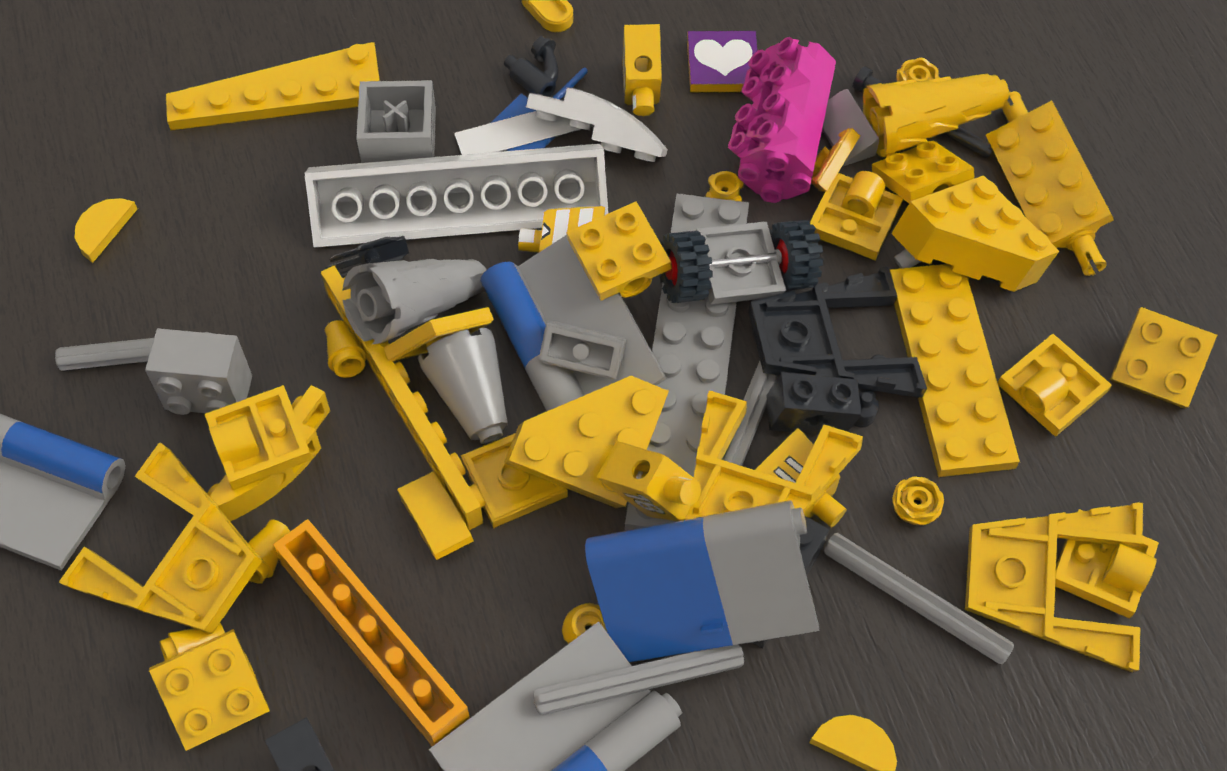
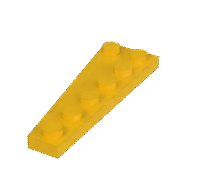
M375 43L355 44L349 48L168 93L166 94L169 128L170 130L358 107L360 81H380Z

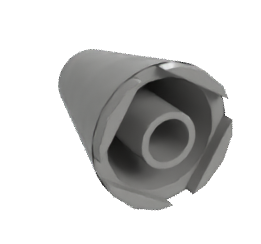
M479 328L481 335L471 336L467 329L432 343L427 347L429 355L424 358L420 354L418 360L421 369L471 440H480L481 444H486L502 437V430L508 425L497 351L491 330Z

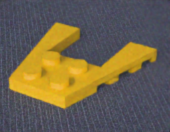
M709 390L693 477L701 485V494L698 501L691 506L685 520L789 500L793 502L794 508L802 507L803 512H805L861 450L863 436L823 425L796 483L722 460L746 414L747 401Z
M159 442L135 477L194 516L146 584L142 586L86 547H83L59 583L71 589L212 634L262 563V559L174 453Z
M1138 502L1112 508L1110 506L1093 508L1089 511L1067 514L1063 512L1030 519L1025 517L973 524L969 530L965 610L1126 671H1139L1140 627L1054 617L1057 538L1115 545L1121 543L1126 546L1138 547L1142 544L1143 503Z

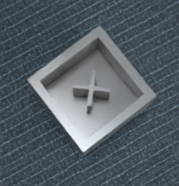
M432 80L360 81L356 140L361 163L434 157L436 106Z
M157 328L145 371L165 410L181 415L188 414L189 412L208 413L247 399L252 374L237 336Z

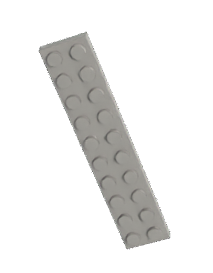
M677 193L671 233L695 231L697 228L747 224L749 203ZM662 289L652 353L667 378L656 386L669 392L647 450L667 456L694 477L696 455L700 444L708 392L710 390L725 395L737 302L710 305L709 298L705 297L704 300L671 303L667 299V293L664 294ZM642 471L638 472L636 479L643 478L641 477L643 474ZM628 502L625 531L676 522L648 517Z

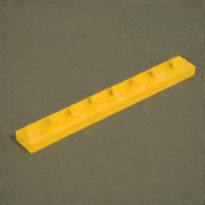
M335 266L321 271L327 295L342 320L347 323L350 332L366 352L367 362L430 467L446 489L468 530L483 524L481 508L485 506V501L475 484L468 486L463 478L466 471L459 456L455 452L449 455L443 445L447 443V440L440 425L436 421L433 423L429 422L425 415L428 413V408L421 394L418 391L412 393L407 386L410 383V379L402 363L399 361L394 364L392 360L388 361L384 347L389 345V342L372 344L375 341L374 339L363 341L355 333L348 321L342 301L351 298V289L342 291L345 277H341Z

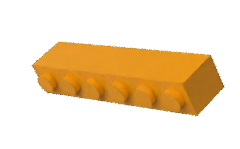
M308 519L273 544L282 566L431 746H434L470 719L466 704Z

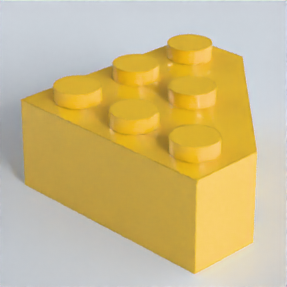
M984 175L910 201L891 233L916 260L931 264L932 260L935 259L950 264L952 272L980 280L982 275L999 280L1001 288L1013 292L1038 282L1059 253V250L1049 241L1048 237L1039 231L1023 215L1022 211L1013 205L998 190L997 186Z
M629 376L530 418L518 426L504 464L612 507H625L627 500L596 478L616 441L643 449L648 448L669 391L634 376ZM635 470V471H634V478H635V479H636L637 474H638V472H639L638 470Z

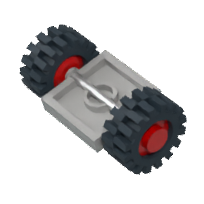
M808 220L778 222L772 225L771 230H769L767 222L697 228L695 231L664 234L663 240L660 243L671 261V270L659 276L660 282H664L663 292L664 294L667 293V299L671 303L699 301L708 297L710 305L763 299L782 294L787 290L812 288L814 285H817L819 282L817 277H821L822 274L819 266H823V259L820 258L819 253L823 252L822 246H818L819 234H814L816 228L813 224L810 225Z

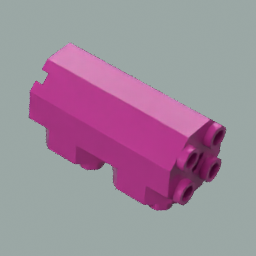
M791 37L783 39L780 43L767 48L765 51L758 50L748 62L750 69L746 73L742 94L753 104H745L736 113L735 120L737 122L733 126L731 139L728 144V148L740 158L738 178L756 194H760L764 201L777 203L781 199L787 200L806 193L810 189L836 60L820 44L809 42L808 47H804L798 44L799 40L792 39Z

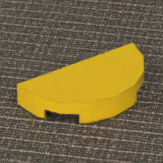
M848 128L839 133V141L830 150L824 147L817 155L811 183L819 191H828L861 135L853 128Z
M122 198L106 199L92 205L81 214L75 225L74 237L83 256L92 263L97 259L137 211L134 201Z
M855 715L834 717L822 724L810 741V744L867 771L896 770L897 759L893 743L885 731L869 719Z

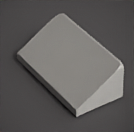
M848 89L840 91L828 100L822 132L832 147L840 139L838 134L848 128H853L861 135L843 166L875 156L879 144L877 134Z
M549 321L546 323L538 362L616 380L627 339Z

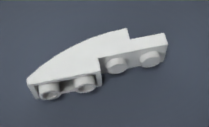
M567 88L564 101L529 93L526 108L536 110L535 117L556 122L557 116L569 118L570 126L590 130L591 124L595 126L591 139L600 141L604 150L621 153L622 147L635 150V158L655 162L656 156L666 157L668 149L652 131L630 113L605 99L574 88Z

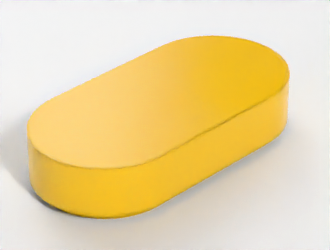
M521 0L523 6L548 31L562 32L573 24V7L567 0Z

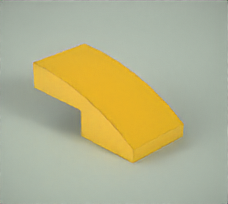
M434 471L397 489L401 501L417 524L421 537L436 560L473 542L472 535Z

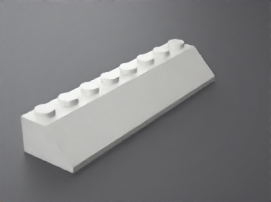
M601 144L309 167L304 173L314 247L360 244L384 237L404 236L407 240L520 230V228L536 229L542 228L544 212L548 209L603 206L605 207V215L608 214L604 149Z

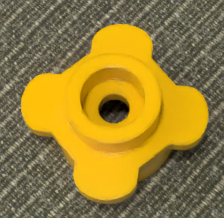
M721 171L712 174L708 178L710 191L706 193V197L741 202L742 198L739 195V191L743 188L744 182L736 174L729 171Z

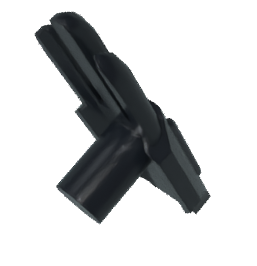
M404 236L384 237L361 244L355 249L336 254L329 260L334 262L358 254L357 257L328 265L325 269L335 266L337 270L360 263L363 265L400 261L405 255L409 254L406 239ZM351 269L340 272L339 274L342 278L346 277L348 271H350Z

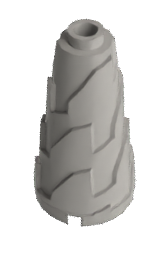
M425 259L410 262L402 260L359 265L348 271L344 279L342 291L351 289V298L342 300L351 327L363 341L374 339L375 341L372 344L390 341L403 334L406 330L438 316V313L455 307L456 304L484 292L485 289L480 279L487 269L474 259Z

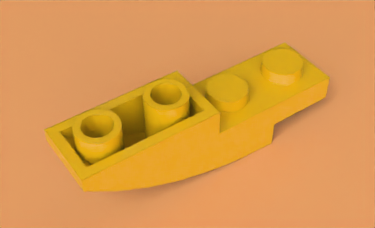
M311 385L303 396L295 399L292 408L313 459L321 449L316 430L330 412L325 392ZM312 460L233 490L227 475H225L220 483H216L210 488L207 494L228 520L232 521L256 509L278 494Z

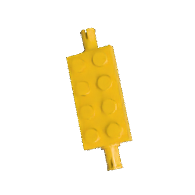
M1016 91L1009 92L1013 105L1010 106L1008 100H1006L1001 108L1009 123L986 134V137L1026 218L1039 231L1043 232L1056 248L1072 250L1085 276L1094 275L1095 272L1090 264V260L1094 261L1099 272L1106 267V261L1102 258L1094 242L1095 233L1101 226L1114 221L1113 216L1053 101L1051 100L1028 112L1020 93Z

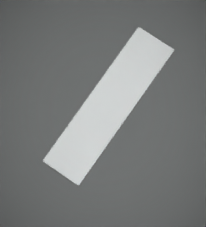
M536 111L454 134L461 154L467 155L499 152L577 131L580 128L570 126L569 118L557 116L556 122L535 117Z

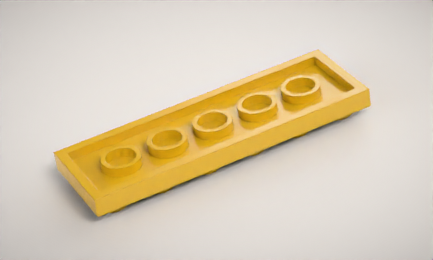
M950 264L890 269L897 293L894 305L907 356L917 357L927 387L923 398H918L938 477L1016 469L1020 460L968 277L952 272Z

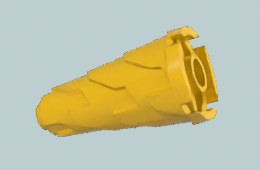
M989 74L951 79L949 76L917 82V79L886 84L878 83L869 85L864 89L863 112L879 138L876 153L881 157H886L895 152L927 142V138L958 129V125L991 114V111L1002 108L1004 101L1009 99V89L1004 79L1000 80L998 76Z

